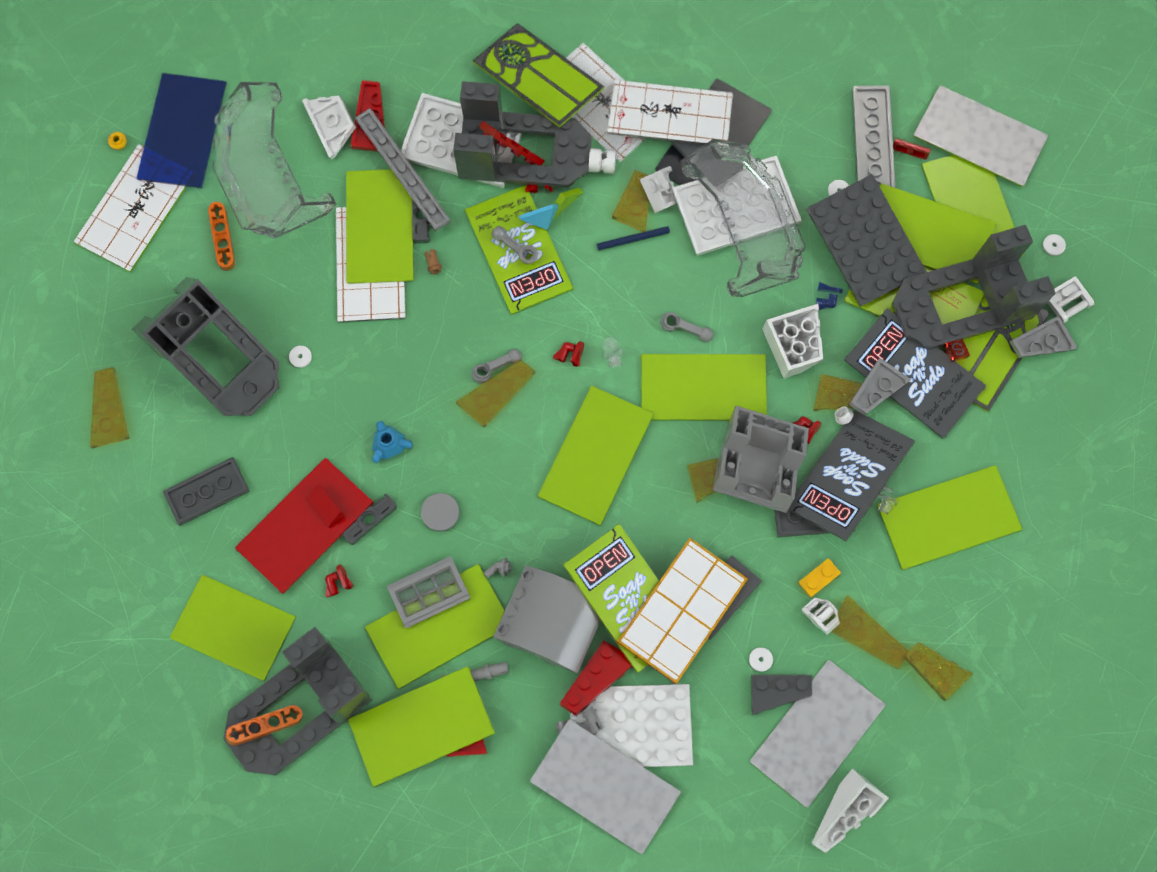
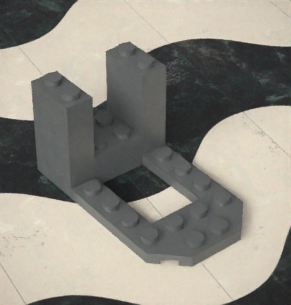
M462 81L460 92L463 114L462 133H455L453 147L459 179L569 188L577 179L588 173L592 136L576 118H570L559 128L543 115L503 112L499 84ZM484 121L500 132L555 136L552 166L498 162L500 146L497 144L498 140L491 135H483L484 131L479 128V125Z
M1022 225L991 234L971 260L904 279L892 302V306L905 338L911 341L915 340L928 349H933L1033 319L1056 292L1049 276L1030 282L1026 279L1019 259L1033 243L1027 226ZM978 279L990 311L942 325L929 293Z
M185 277L173 289L177 295L153 319L145 316L132 330L159 357L168 360L224 416L252 415L278 390L279 362L199 279ZM211 321L250 360L225 387L184 348Z
M316 627L282 651L290 662L287 667L228 711L224 741L247 772L277 775L373 701L328 639ZM304 679H306L320 698L318 701L325 710L281 745L278 744L272 734L235 746L230 745L226 740V732L229 727L259 717L258 715ZM251 724L249 726L251 733L255 734L261 730L258 724ZM242 727L243 732L236 733L235 731H232V735L230 736V738L234 737L235 740H237L238 736L243 733H245V737H247L245 727Z

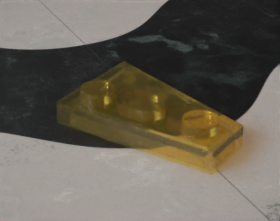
M919 642L914 644L903 655V658L944 701L973 675L972 672L965 671L957 666L958 664L946 660L939 653Z

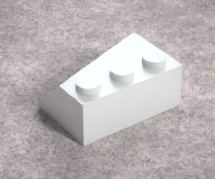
M818 304L768 319L762 328L783 378L800 374L823 360Z

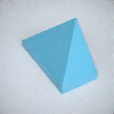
M552 204L519 215V219L548 230L558 209V204Z

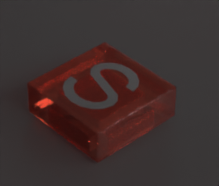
M963 339L947 342L944 345L951 362L966 359L970 356Z

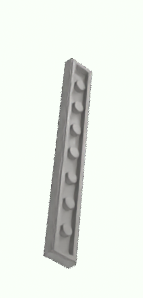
M371 108L355 118L357 123L434 231L437 232L451 223L447 214Z

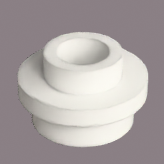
M847 407L839 408L835 412V421L839 425L849 423L853 418V411Z

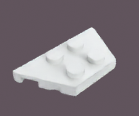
M331 96L329 98L318 97L315 100L303 99L302 102L329 158L334 159L356 128L340 96Z

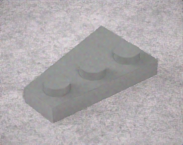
M1060 316L1010 341L1018 358L1078 349Z
M879 358L849 405L865 415L911 379Z

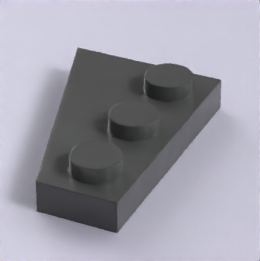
M751 675L752 716L811 697L812 675Z

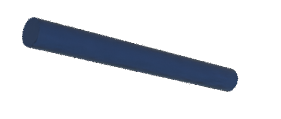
M669 226L597 243V248L600 251L670 233Z

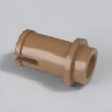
M431 249L429 250L430 254L428 251L424 253L428 263L427 269L431 274H438L441 272L442 265L438 261L436 250Z

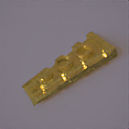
M520 359L457 400L456 404L485 428L535 374V371Z
M114 367L94 372L90 447L92 449L129 439Z
M847 595L838 611L840 624L831 632L892 667L900 669L909 651Z

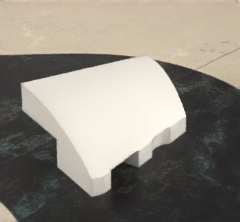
M671 166L640 179L655 213L676 204L672 191L674 184L669 180V172L672 171Z

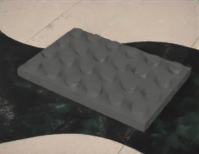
M873 174L806 209L859 307L896 289L904 279L927 272Z

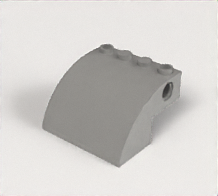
M735 406L721 446L715 471L713 491L787 513L795 498L798 469L806 457L809 428Z
M525 566L493 637L509 647L533 654L548 664L578 673L601 620L574 582L540 569Z

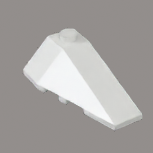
M852 769L839 784L812 844L823 852H828L845 838V833L853 827L857 829L861 826L859 822L867 816L870 818L874 816L888 800V797L864 776Z

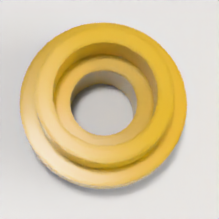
M114 132L109 136L108 144L111 148L121 150L126 146L127 139L123 133Z

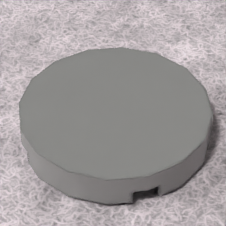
M444 493L429 496L421 508L423 522L428 528L437 532H444L453 528L460 516L456 500Z

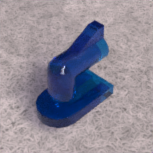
M819 282L817 291L842 294L843 289ZM829 294V299L817 298L816 304H818L819 310L835 308L838 296Z

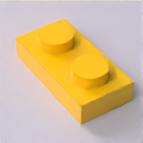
M828 558L800 580L798 584L812 598L837 578L841 572Z

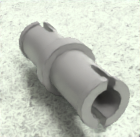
M507 661L493 665L485 664V667L470 671L474 681L486 678L491 680L494 676L508 674L509 668Z

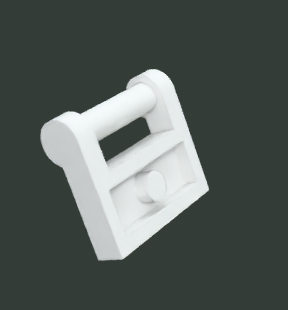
M1076 276L1054 289L1056 294L1048 301V305L1057 316H1060L1063 323L1086 307L1090 308L1094 305V300ZM1078 297L1082 298V302L1065 312L1063 311V306Z

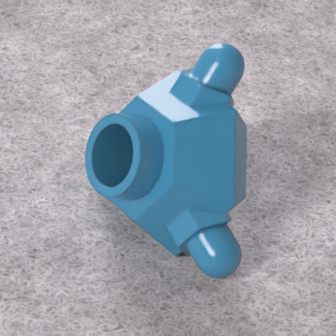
M379 421L376 424L377 430L373 438L372 450L375 454L372 457V461L378 463L381 459L391 458L402 453L404 448L410 449L413 443L410 440H406L404 435L392 426H387L383 421Z

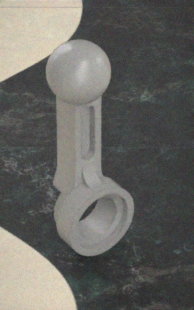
M501 226L493 229L492 237L496 241H502L516 252L521 262L532 264L537 260L538 252L534 246H521ZM529 251L534 257L527 260L523 257V253Z
M673 312L665 313L660 319L661 327L665 331L671 332L678 328L698 336L703 342H709L713 338V331L710 328H701L686 322ZM667 317L674 318V326H670L667 324Z
M511 349L506 355L498 359L476 365L472 370L473 380L480 384L488 382L493 371L510 363H519L522 359L521 352L518 349ZM482 369L486 371L487 374L485 376H480L477 373V370Z

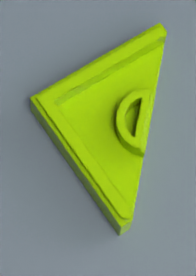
M578 187L560 193L554 203L558 204V209L553 220L584 191Z

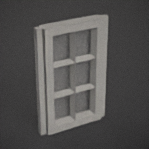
M451 556L387 586L406 629L471 599Z

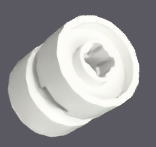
M591 148L589 172L599 173L603 170L604 173L614 174L616 150H605V152H602L601 149Z

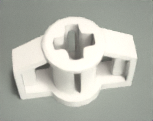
M814 598L802 608L803 614L826 635L840 624L838 611L828 600ZM823 604L816 612L811 613L817 605ZM833 614H836V617L826 626L823 624Z

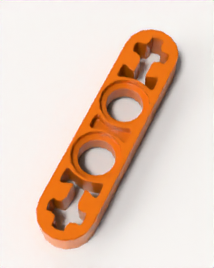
M213 202L208 208L216 260L222 270L228 271L234 267L235 257L227 212L222 203ZM216 208H219V209H220V211H219V216H220V218H218V219H217V216H216V214H215ZM218 224L225 225L223 231L218 232L215 230ZM225 240L228 242L226 248L218 247L221 241ZM223 254H226V256H227V258H228V260H229V261L227 262L228 264H226V265H224V263H223V262H224V255H223Z
M291 705L235 724L228 728L226 740L230 745L235 746L294 726L301 721L302 710L296 705ZM290 711H293L294 714L298 713L296 719L293 720L292 717L286 718V723H283L281 714L287 717L290 715ZM271 717H277L280 724L272 727L269 725L268 720ZM251 724H258L261 730L254 734L249 731V726ZM242 727H245L247 737H245V733H243L238 736L237 740H235L234 737L230 738V736L232 735V731H235L236 733L243 732Z

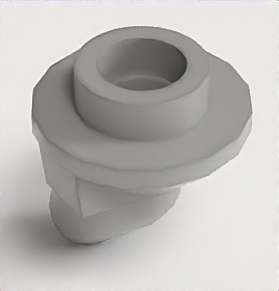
M504 557L500 562L493 564L484 571V574L489 578L499 571L502 577H506L507 573L511 571V562H508V559Z

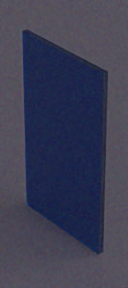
M162 73L136 177L137 180L195 188L203 187L226 81Z

